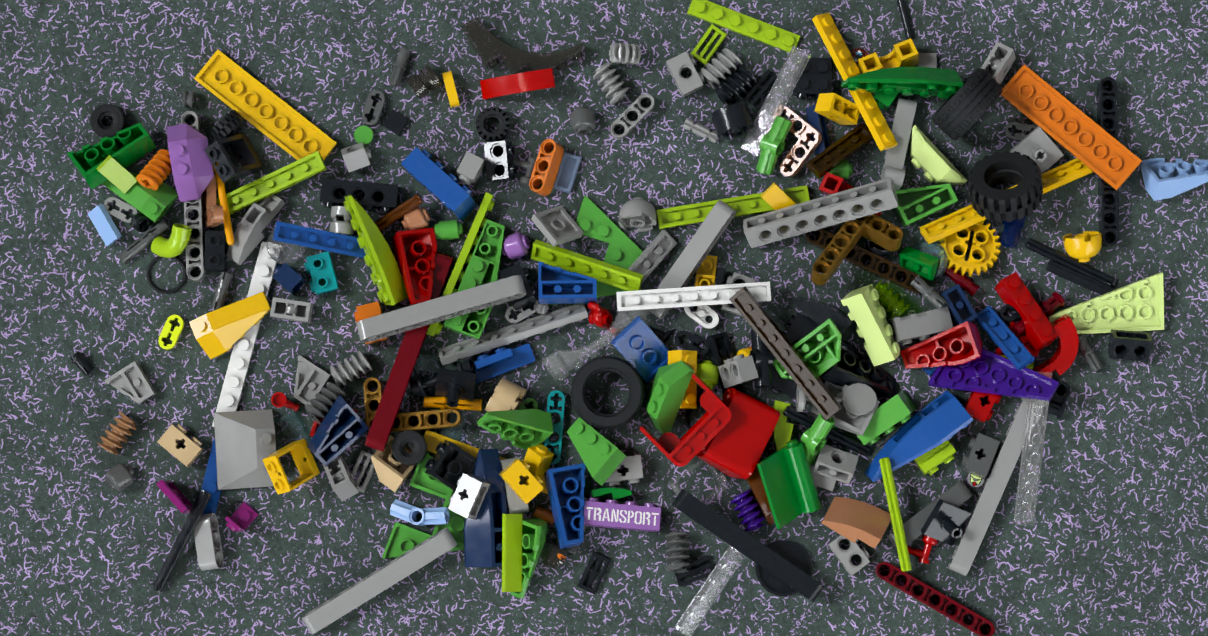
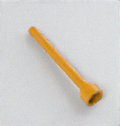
M213 166L220 206L223 207V223L227 244L233 245L235 241L225 185Z

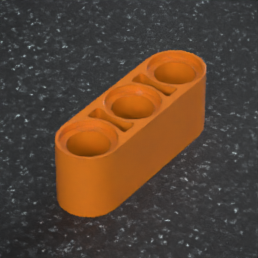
M546 139L542 142L529 181L530 189L541 196H547L551 193L564 154L562 145L552 139Z

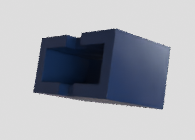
M287 263L279 264L273 271L275 274L272 277L293 296L306 282Z

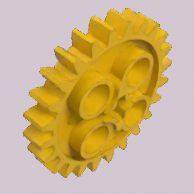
M983 220L958 231L963 232L966 235L965 238L959 237L958 232L938 240L941 243L938 245V249L942 250L939 256H945L943 263L949 262L948 269L955 267L954 273L961 270L962 276H964L965 272H968L970 277L974 271L978 276L981 270L986 273L988 270L987 266L992 268L993 262L997 261V255L1000 254L998 248H1000L1001 243L996 242L999 236H993L996 229L989 230L991 224L983 225ZM970 231H973L974 234L970 246L971 249L968 255V261H965V255L968 248L967 243L970 238ZM976 237H982L985 242H979ZM954 250L961 251L962 255H956ZM977 254L981 259L977 260L972 255Z

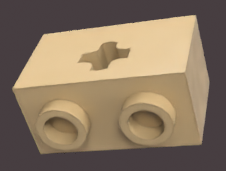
M172 424L157 443L186 467H190L204 450L201 447L202 443L194 436L192 439L186 435L188 431L178 424L176 427ZM179 440H180V441H184V440H185V442H184V445L186 446L185 448H182V447L178 448V447H179V443H178Z

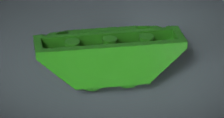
M829 318L793 346L819 377L841 361L842 334L832 319ZM774 359L773 365L780 376L792 379L780 362Z
M685 361L659 367L646 399V410L655 428L661 434L671 431L692 378L691 376L694 373V370Z

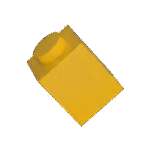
M544 445L528 447L524 461L530 466L528 471L532 475H544L550 467L554 454Z

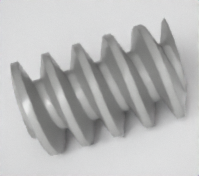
M724 48V55L718 53V60L713 58L712 64H706L707 70L704 68L700 69L705 81L712 88H714L713 83L720 85L719 78L726 80L725 72L729 75L732 74L730 68L737 70L735 63L743 65V62L734 51Z
M608 62L598 67L592 74L595 73L593 76L594 80L600 79L597 85L603 86L601 91L603 93L608 92L605 97L606 99H611L610 105H615L628 96L625 93L629 88H621L625 82L617 81L620 74L614 76L616 68L609 69L612 62Z
M358 351V358L352 354L350 355L351 361L344 358V365L337 362V369L332 365L330 366V373L338 387H340L339 382L344 386L347 385L346 379L353 382V375L360 378V371L365 375L367 374V368L373 371L365 354Z

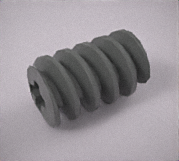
M330 382L326 383L327 389L321 388L322 394L317 393L315 395L316 399L310 400L311 405H305L308 415L320 425L319 418L324 419L326 417L324 413L329 412V407L333 406L338 396L347 398L346 393L340 387Z
M673 531L665 536V540L668 541L665 543V547L668 549L665 551V555L668 556L665 559V562L668 564L665 567L666 571L671 573L689 572L684 569V567L690 565V563L684 562V559L690 558L689 555L684 554V552L690 550L689 547L684 546V544L689 543V540L684 539L685 536H689V532Z

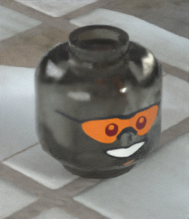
M556 539L553 542L547 541L540 555L541 563L554 569L561 567L568 554V550L566 548L560 549L559 541Z

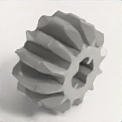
M613 43L610 45L609 50L610 61L616 64H638L641 58L640 47L634 44Z

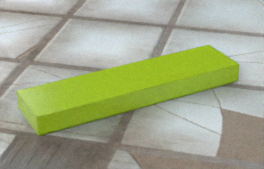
M502 514V592H522L523 514Z

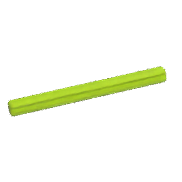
M884 457L879 460L900 567L903 572L910 571L912 567L890 458Z

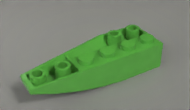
M488 219L486 220L457 292L497 281L505 226ZM492 307L447 319L444 322V327L458 334L480 339Z

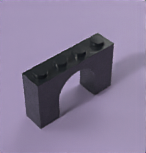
M798 312L796 316L792 315L787 323L790 327L787 332L782 331V333L792 344L803 339L819 327V325ZM772 365L771 387L796 401V382L793 379L782 378L774 365Z

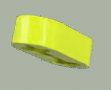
M179 315L168 317L159 336V345L165 350H171L176 346L184 328V320ZM176 318H178V323H180V326H176L172 332L171 329L173 325L170 324L171 320L175 321ZM169 333H172L170 340L173 341L172 344L164 346L163 338H168Z

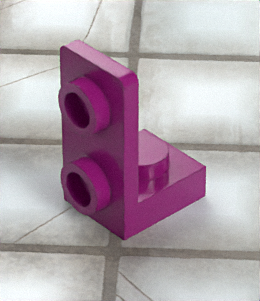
M243 502L232 516L225 518L228 522L226 526L233 532H244L259 514Z

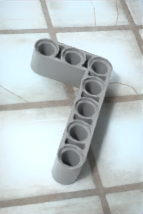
M899 97L891 132L898 145L886 150L885 163L880 176L881 180L891 178L896 191L902 187L905 170H903L917 107L916 101Z

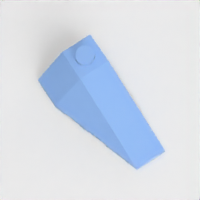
M1165 158L1142 160L1140 164L1145 189L1154 201L1172 198L1208 182V160L1195 159L1193 163H1188L1176 158V163L1165 162Z

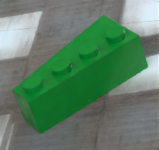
M141 123L117 132L116 136H106L100 139L101 142L92 146L87 144L82 147V150L75 153L71 151L67 155L90 188L94 189L108 180L96 168L109 155L126 168L155 149L156 146Z

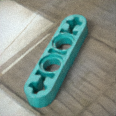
M558 390L550 392L547 401V412L551 414L558 413L561 417L557 424L552 423L553 432L558 433L559 440L556 443H551L548 438L544 441V446L546 447L547 444L551 446L559 445V449L555 448L554 454L558 455V458L554 459V462H551L550 465L557 464L561 458L565 396ZM556 393L562 398V401H558V407H562V411L550 410V406L554 407V401L551 400V397H554Z

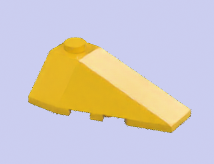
M260 292L206 313L189 323L196 340L212 360L228 352L239 338L246 335L245 333L271 310L265 292Z

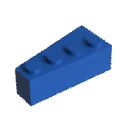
M416 147L402 161L401 165L463 222L478 206L470 196L472 192L465 185L459 186L457 184L458 179L451 173L447 175L444 172L445 168L438 161L435 163L431 161L430 158L432 156L426 150L420 151Z
M584 463L548 469L544 473L560 549L579 546L583 542Z

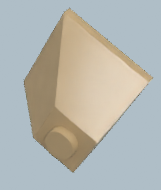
M390 435L384 452L377 450L371 457L379 481L393 492H396L417 464L404 465L395 459L392 453L394 437ZM404 446L406 453H413L412 450Z

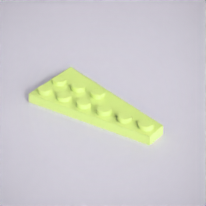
M1163 272L1048 316V320L1052 323L1067 314L1074 323L1078 334L1111 333V329L1124 331L1164 330Z

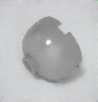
M640 197L627 201L619 212V226L624 230H627V227L638 228L635 232L652 230L653 225H657V215L654 206Z

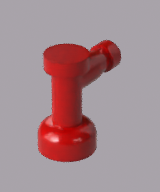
M276 392L271 397V402L275 407H287L298 412L300 405L288 400L284 393Z
M923 535L924 549L920 550L908 546V552L919 557V562L929 564L930 560L928 559L932 546L936 545L938 540Z

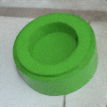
M360 126L354 132V138L357 143L363 142V145H368L373 140V132L368 126Z

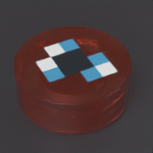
M855 48L850 52L859 68L858 59L867 56V52L862 48Z

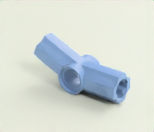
M395 499L390 508V515L410 522L413 525L448 524L449 521L447 507L418 508ZM419 512H421L422 519L418 522L416 520V516Z

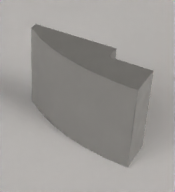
M827 381L824 384L834 397H842L843 392L848 387L847 385L844 387L834 385ZM876 401V406L872 412L861 416L850 413L843 406V402H838L842 408L832 416L835 422L833 426L863 436L880 401ZM813 405L810 416L817 418L820 412Z

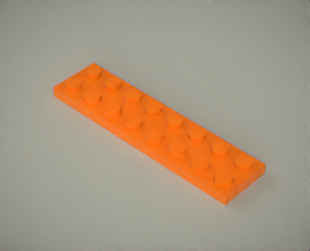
M1025 64L1004 86L1001 96L1116 191L1142 163L1141 159Z

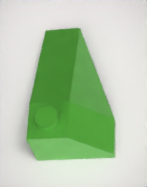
M130 172L134 177L138 175L137 173ZM109 180L102 183L156 224L161 221L178 198L177 191L165 182L154 191L143 187L137 181L125 194Z
M539 409L490 411L477 421V425L491 433H498L504 441L508 439L512 442L513 446L527 450L528 447L540 445L553 433L551 413Z
M523 518L522 592L510 593L520 599H524L546 542L548 522L538 518Z

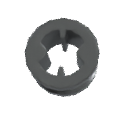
M184 91L183 108L187 106L194 108V91H191V93Z

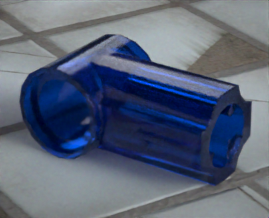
M1026 215L1021 220L1015 219L1013 222L1003 221L1004 227L1000 240L1002 246L1009 248L1017 247L1020 230L1023 228Z

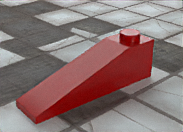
M434 228L397 231L391 240L410 303L415 305L431 300L435 254L437 252Z
M966 321L900 351L906 369L962 365L981 357L982 340L977 326Z

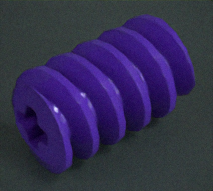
M751 489L734 496V499L730 502L731 504H737L734 511H740L737 518H744L740 524L747 525L744 529L745 532H751L766 525L761 524L765 518L758 517L761 510H754L758 503H751L755 497L748 496Z

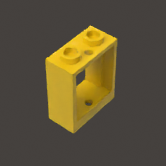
M305 438L291 442L262 459L278 495L290 492L320 474ZM289 451L300 473L299 477L290 482L279 460V457Z

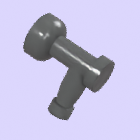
M514 158L513 162L516 166L527 169L525 176L520 177L519 183L529 187L536 159L528 158V161Z

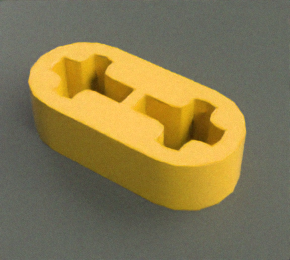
M452 72L442 73L450 107L460 106Z

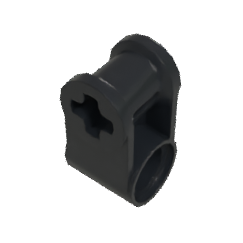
M1058 381L1065 388L1064 394L1058 395L1055 392L1050 401L1044 402L1041 410L1042 413L1047 412L1055 415L1057 419H1061L1070 394V386L1064 381Z

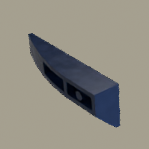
M497 448L478 450L474 476L490 483V486L476 519L465 518L463 528L465 567L502 566V514H507L504 481L499 475L502 472Z

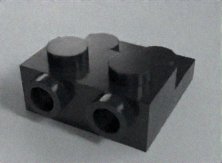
M794 57L792 95H796L798 99H807L808 96H815V99H818L821 93H831L832 58Z
M445 440L444 443L440 442L437 445L435 457L427 461L425 473L455 492L458 479L463 473L473 475L477 459L451 441Z

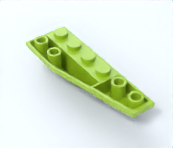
M352 195L345 196L344 207L351 214V226L354 231L357 230L359 236L357 242L366 254L364 260L366 265L370 266L372 270L370 276L374 285L377 284L379 289L377 295L380 302H383L384 305H395L408 298V294L388 243L376 224Z

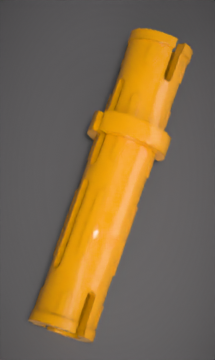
M424 397L423 408L481 411L482 399H474L473 402L459 399L457 407H449L447 405V397Z

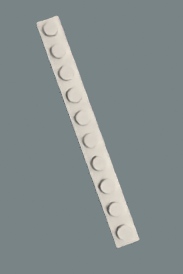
M262 241L247 298L260 292H265L266 297H268L273 279L272 276L274 275L273 271L276 268L281 246ZM261 320L256 325H253L245 333L246 335L234 343L216 412L237 411Z

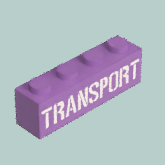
M587 498V501H584V526L648 532L660 531L661 508L656 507V504L644 503V506H637V502L626 501L625 504H618V500H606V503L599 502L597 498Z

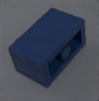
M959 284L940 294L941 297L947 300L944 305L949 308L950 315L956 325L966 321L970 322L978 317Z

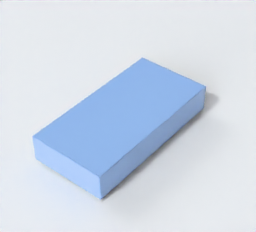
M103 204L97 205L88 213L106 246L112 245L121 237L119 230Z

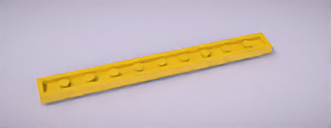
M1076 158L1041 174L1043 194L1086 176L1093 171ZM971 204L923 225L919 229L927 243L931 244L986 218L985 216H980Z

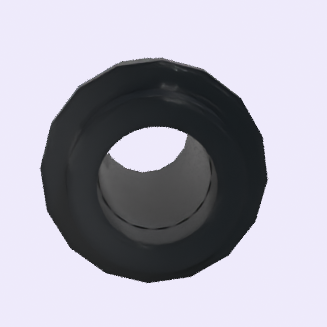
M78 351L70 358L72 360L71 363L75 364L86 376L90 371L94 370V367L85 359L84 353Z

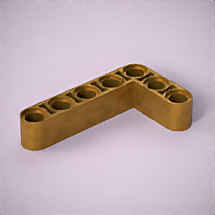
M875 214L846 221L815 261L811 273L812 282L816 285L826 284L861 236L889 251H896L901 246L902 230Z
M373 377L368 378L364 382L366 425L369 427L368 430H370L376 411L371 409V403L375 400L380 403L384 392L382 381ZM376 381L378 388L372 392L369 385L371 382ZM455 409L400 413L396 417L400 420V425L398 428H392L391 433L406 430L416 431L457 427L462 423L463 417ZM451 413L457 414L458 418L455 423H450L448 420V416ZM436 414L438 422L435 425H431L429 418ZM417 416L419 424L413 427L410 420L412 417Z

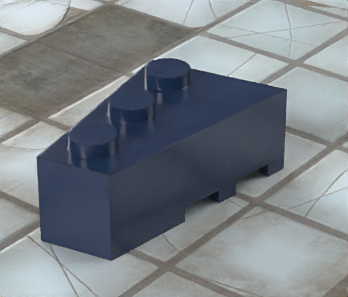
M339 395L307 446L326 467L363 435L369 427Z

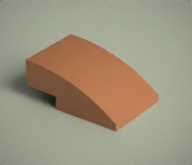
M834 497L821 523L853 543L859 539L875 549L881 541L891 517L890 513L871 504L845 497Z

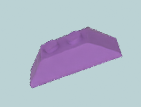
M188 124L167 127V143L173 179L180 202L200 199L202 193L214 177L212 163L205 152V149L209 146L208 138Z

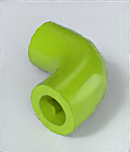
M173 224L170 238L156 237L152 241L151 251L155 255L164 258H174L180 255L188 245L192 227L184 224Z

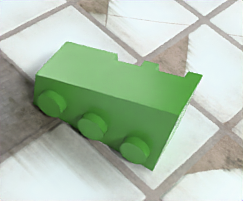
M950 183L897 190L898 207L894 209L905 228L955 204L958 199Z

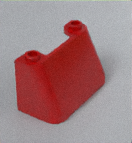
M728 388L724 392L722 399L731 410L732 418L696 457L731 478L747 479L752 475L779 420L780 412L734 388Z

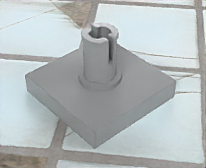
M1039 126L1010 150V153H1014V151L1020 152L1021 155L1025 154L1030 159H1033L1037 166L1040 167L1041 174L1064 156Z
M562 206L536 213L531 218L544 234L543 241L553 245V247L581 238L584 233Z

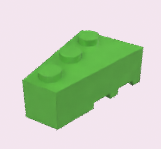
M902 390L876 409L863 436L856 435L863 445L868 442L872 445L880 439V434L885 432L887 435L896 428L894 426L900 421L903 424L911 418L910 414L916 407L905 391Z
M580 417L567 431L592 478L602 486L626 458V455Z

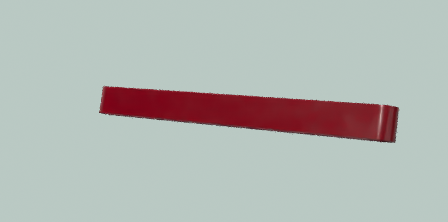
M440 252L435 254L431 300L441 297L450 272V265L454 260V257ZM430 325L405 332L366 438L365 446L384 452Z

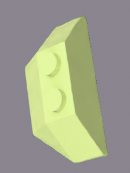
M914 125L910 134V157L912 159L910 162L917 169L921 168L925 172L923 174L930 183L963 185L967 182V179Z

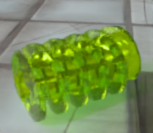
M882 278L874 287L879 294L878 300L881 301L880 305L887 307L885 310L886 314L892 312L891 319L900 317L911 304L903 305L906 299L898 300L900 294L896 293L893 295V287L887 290L889 283L881 284Z

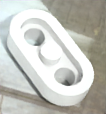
M697 306V310L694 312L690 310V307H684L685 313L705 329H712L718 324V314L709 306ZM707 316L712 317L713 321L711 323L705 321Z

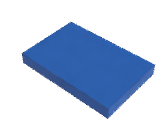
M639 316L610 342L647 383L656 376L659 367L668 364V351L670 350Z

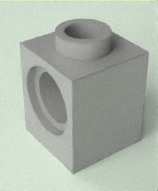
M363 142L341 149L348 172L370 165L369 158H372L369 148H364Z

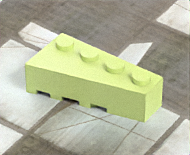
M870 284L852 290L841 302L843 306H848L850 310L848 316L851 321L854 320L856 322V332L859 337L864 338V347L873 365L877 366L895 360L900 355V347L892 336L893 330L885 318V309L879 303V294L873 288V285Z

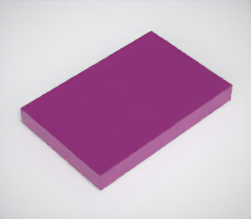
M160 480L156 484L181 513H190L193 505L172 481Z

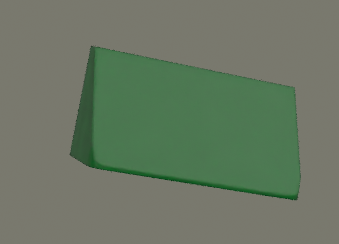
M906 247L899 253L901 267L931 281L934 280L939 258L911 247Z

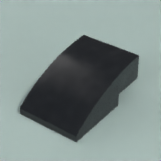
M796 297L792 302L819 326L831 318L841 334L852 322L848 315L824 302Z

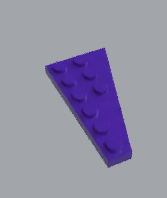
M983 348L981 357L966 364L937 367L928 382L929 386L1045 401H1050L1059 387L1058 381L1026 367L1018 371L1010 360Z

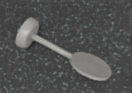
M862 383L851 384L845 389L842 397H834L838 402H843V406L847 411L859 416L872 412L877 401L873 389ZM797 385L796 410L797 412H803L806 407V401L810 400Z

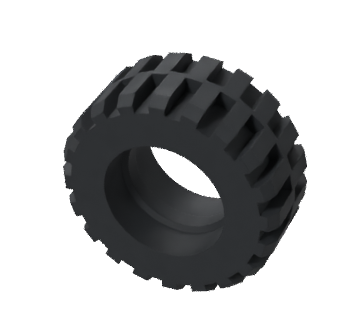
M1004 151L1003 153L994 152L991 156H984L982 161H977L971 168L967 180L970 202L973 209L980 216H985L990 221L994 219L996 222L1001 223L1002 221L1013 222L1015 219H1023L1025 215L1029 216L1040 205L1043 198L1041 170L1037 163L1030 159L1029 156L1021 155L1020 152L1016 151L1014 153H1010V151ZM1005 183L1017 184V186L1006 190L994 189V187Z

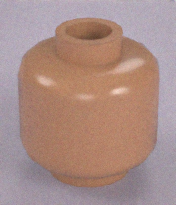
M419 205L404 214V219L401 222L406 230L424 229L429 226L431 217L426 208Z

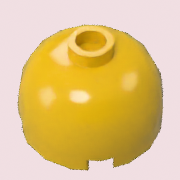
M1083 231V233L1076 234L1074 237H1072V233L1063 236L1065 251L1070 257L1079 259V262H1088L1090 257H1094L1100 252L1102 247L1101 233L1099 231Z

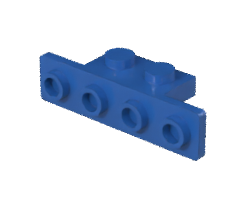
M527 343L512 350L511 348L506 349V347L495 350L496 354L491 356L484 354L477 357L478 361H475V364H473L476 366V384L534 362L535 357L530 344Z

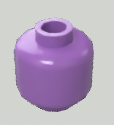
M520 232L503 238L502 253L512 260L527 255L528 249L531 248L528 237Z

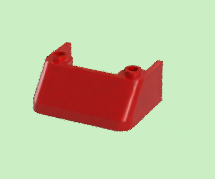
M696 373L691 377L705 390L700 397V404L707 412L680 439L672 432H666L657 438L645 425L639 429L674 465L679 467L687 465L732 418V412L728 406Z

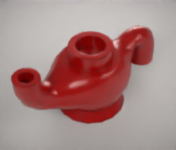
M590 301L588 303V308L591 309L588 316L589 323L617 335L619 328L611 325L613 321L611 313L598 303Z

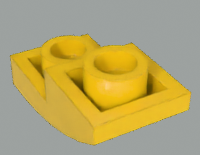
M707 255L696 271L695 287L714 285L718 256Z

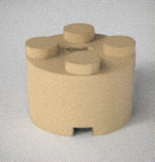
M502 378L496 386L493 396L490 397L485 411L518 410L522 403L519 399H523L527 390L508 379Z

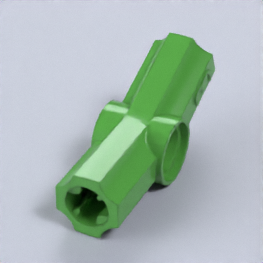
M777 116L769 133L763 136L760 142V150L762 151L756 168L758 172L773 175L777 158L784 150V140L793 124L792 122Z
M819 414L812 427L807 429L801 436L800 440L803 442L809 466L815 464L818 452L826 444L825 438L835 424L833 417L825 420Z

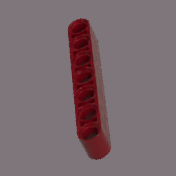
M880 562L875 566L874 571L878 578L978 636H992L994 634L995 627L989 620L906 572L901 571L888 562ZM882 565H886L889 569L886 576H882L879 573V568ZM898 575L905 577V583L902 586L896 583ZM917 584L922 587L920 595L913 593V587ZM933 594L939 597V602L936 605L930 603V597ZM949 604H953L956 607V611L952 615H949L946 611ZM966 614H970L973 619L969 625H966L963 621ZM984 623L989 626L987 634H982L980 631V627Z

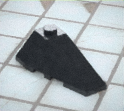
M841 339V361L821 374L820 379L843 387L845 385L850 386L851 384L862 383L871 387L877 394L894 397L896 395V379L880 366L875 367L868 361V357L865 354L861 356L854 350L855 347L851 343Z

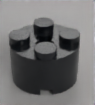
M746 102L732 104L729 108L725 109L723 107L711 113V119L718 140H724L730 135L732 138L743 135L742 131L748 132L755 129Z

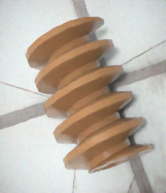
M121 411L118 412L121 419L114 417L117 424L110 423L109 426L112 431L105 430L107 437L100 436L103 443H98L105 450L115 455L119 454L116 447L123 448L121 441H128L125 435H133L130 429H137V426L134 424L135 421Z

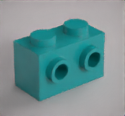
M328 251L306 257L307 262L304 265L306 273L311 274L312 281H309L312 292H315L318 296L340 290L331 255Z

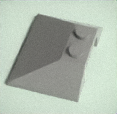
M272 409L215 412L214 431L218 490L273 486L262 460L276 452Z

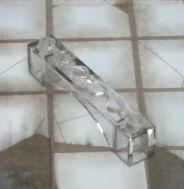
M647 310L617 311L609 328L598 339L577 349L555 350L542 359L541 362L555 381L558 379L562 381L569 376L568 372L573 368L577 370L585 364V359L588 357L592 359L600 353L599 349L605 345L606 347L611 346L610 342L637 316L643 321L647 320L646 316L649 312Z

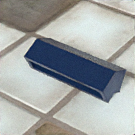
M814 105L807 107L805 112L808 123L816 128L822 136L820 144L814 151L816 156L831 145L825 117L814 112L816 107ZM810 134L811 140L815 141L814 135Z

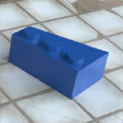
M538 261L539 304L589 303L590 301L597 303V279Z

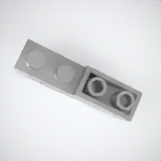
M271 195L265 198L259 205L253 203L234 233L235 242L233 245H229L226 257L241 265L264 238L261 232L285 205L284 201L275 195Z

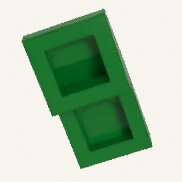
M621 488L591 490L593 498L612 493L613 500L632 495L630 490Z

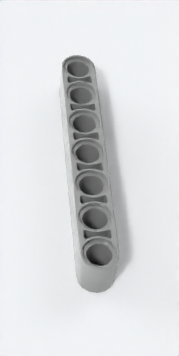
M719 200L657 289L686 287L734 218L736 210ZM671 308L646 310L661 320Z

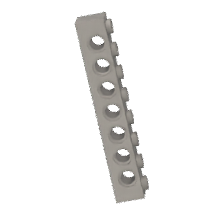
M891 178L883 179L743 219L744 234L751 248L763 246L867 215H873L874 213L891 210L898 207L897 193Z

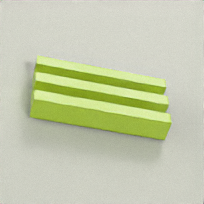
M711 24L690 55L706 66L727 34ZM711 31H716L707 43V45L704 47L700 55H697L696 52L699 50V48L704 43V41L711 33ZM718 34L722 35L706 59H703L702 57Z

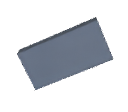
M564 152L553 189L571 194L582 157Z

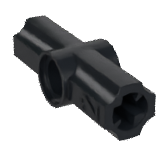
M752 329V350L749 356L752 355L759 378L754 379V387L769 388L772 386L771 366L773 365L774 355Z

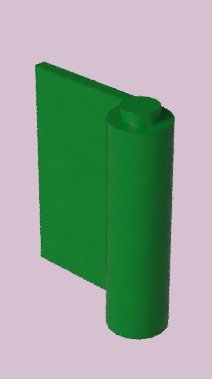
M797 439L788 441L786 446L757 464L777 529H781L802 513H811L822 508L803 443Z

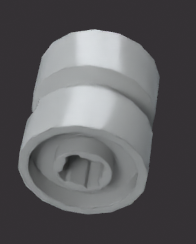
M332 206L331 218L333 221L330 222L329 232L354 236V230L350 222L352 219L350 212H347L344 206Z

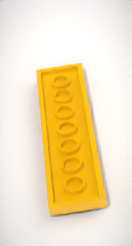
M218 49L194 78L195 81L232 110H236L246 121L296 160L319 151L324 161L337 145L333 139Z

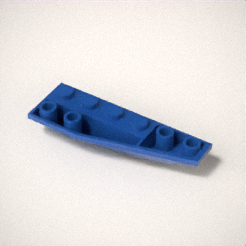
M946 390L899 428L875 456L864 472L865 475L874 483L882 478L879 463L881 458H890L893 472L945 441L950 440L954 434L966 428L973 421V418L955 396Z

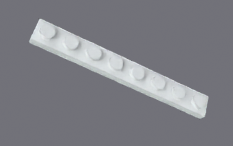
M770 282L616 292L617 311L732 304L729 299L745 286L758 302L771 301Z

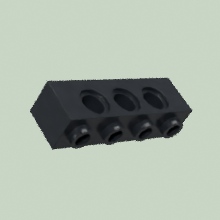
M322 178L320 202L324 204V207L344 206L345 198H336V192L339 190H344L346 192L345 196L352 195L354 199L357 192H364V199L357 202L365 211H374V208H381L382 212L389 213L398 207L399 185ZM375 194H383L384 199L381 202H375Z

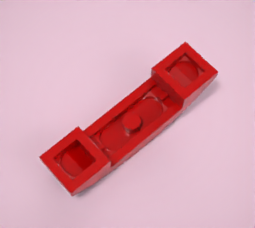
M553 68L480 81L483 100L556 87Z

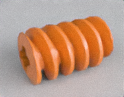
M164 149L157 151V154L153 156L144 169L140 171V174L136 176L140 185L154 191L162 185L163 180H166L167 175H170L172 172L169 152Z

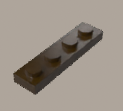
M861 123L808 161L806 167L820 179L826 172H830L874 140L869 128Z

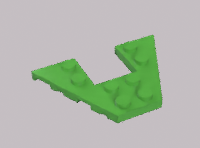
M584 196L576 224L584 232L583 236L608 243L609 246L604 262L628 269L643 251L587 196ZM597 281V298L616 295V292L627 291Z
M427 452L425 458L417 464L409 486L444 498L443 507L448 508L450 498L455 492L425 473L427 470L425 465L432 458ZM448 509V524L435 525L432 535L395 522L382 558L399 557L444 528L449 529L458 543L449 551L464 550L463 528L465 517Z

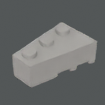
M948 307L910 314L901 318L896 317L890 321L895 342H900L901 346L911 344L912 339L919 338V341H924L931 338L930 335L940 334L953 328Z

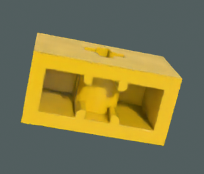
M836 93L819 94L814 112L840 125H857L860 114L855 103Z
M515 459L499 475L523 503L527 504L544 489L541 485L543 481L536 474L532 475L528 471L530 466L523 459L521 461ZM520 476L527 477L525 478V481L527 482L526 484H519V482L521 481L519 478Z

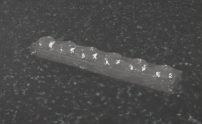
M795 46L792 47L753 123L755 129L748 132L741 146L742 149L758 157L760 156L762 151L760 150L761 139L765 134L769 133L776 117L781 115L811 57L810 53Z

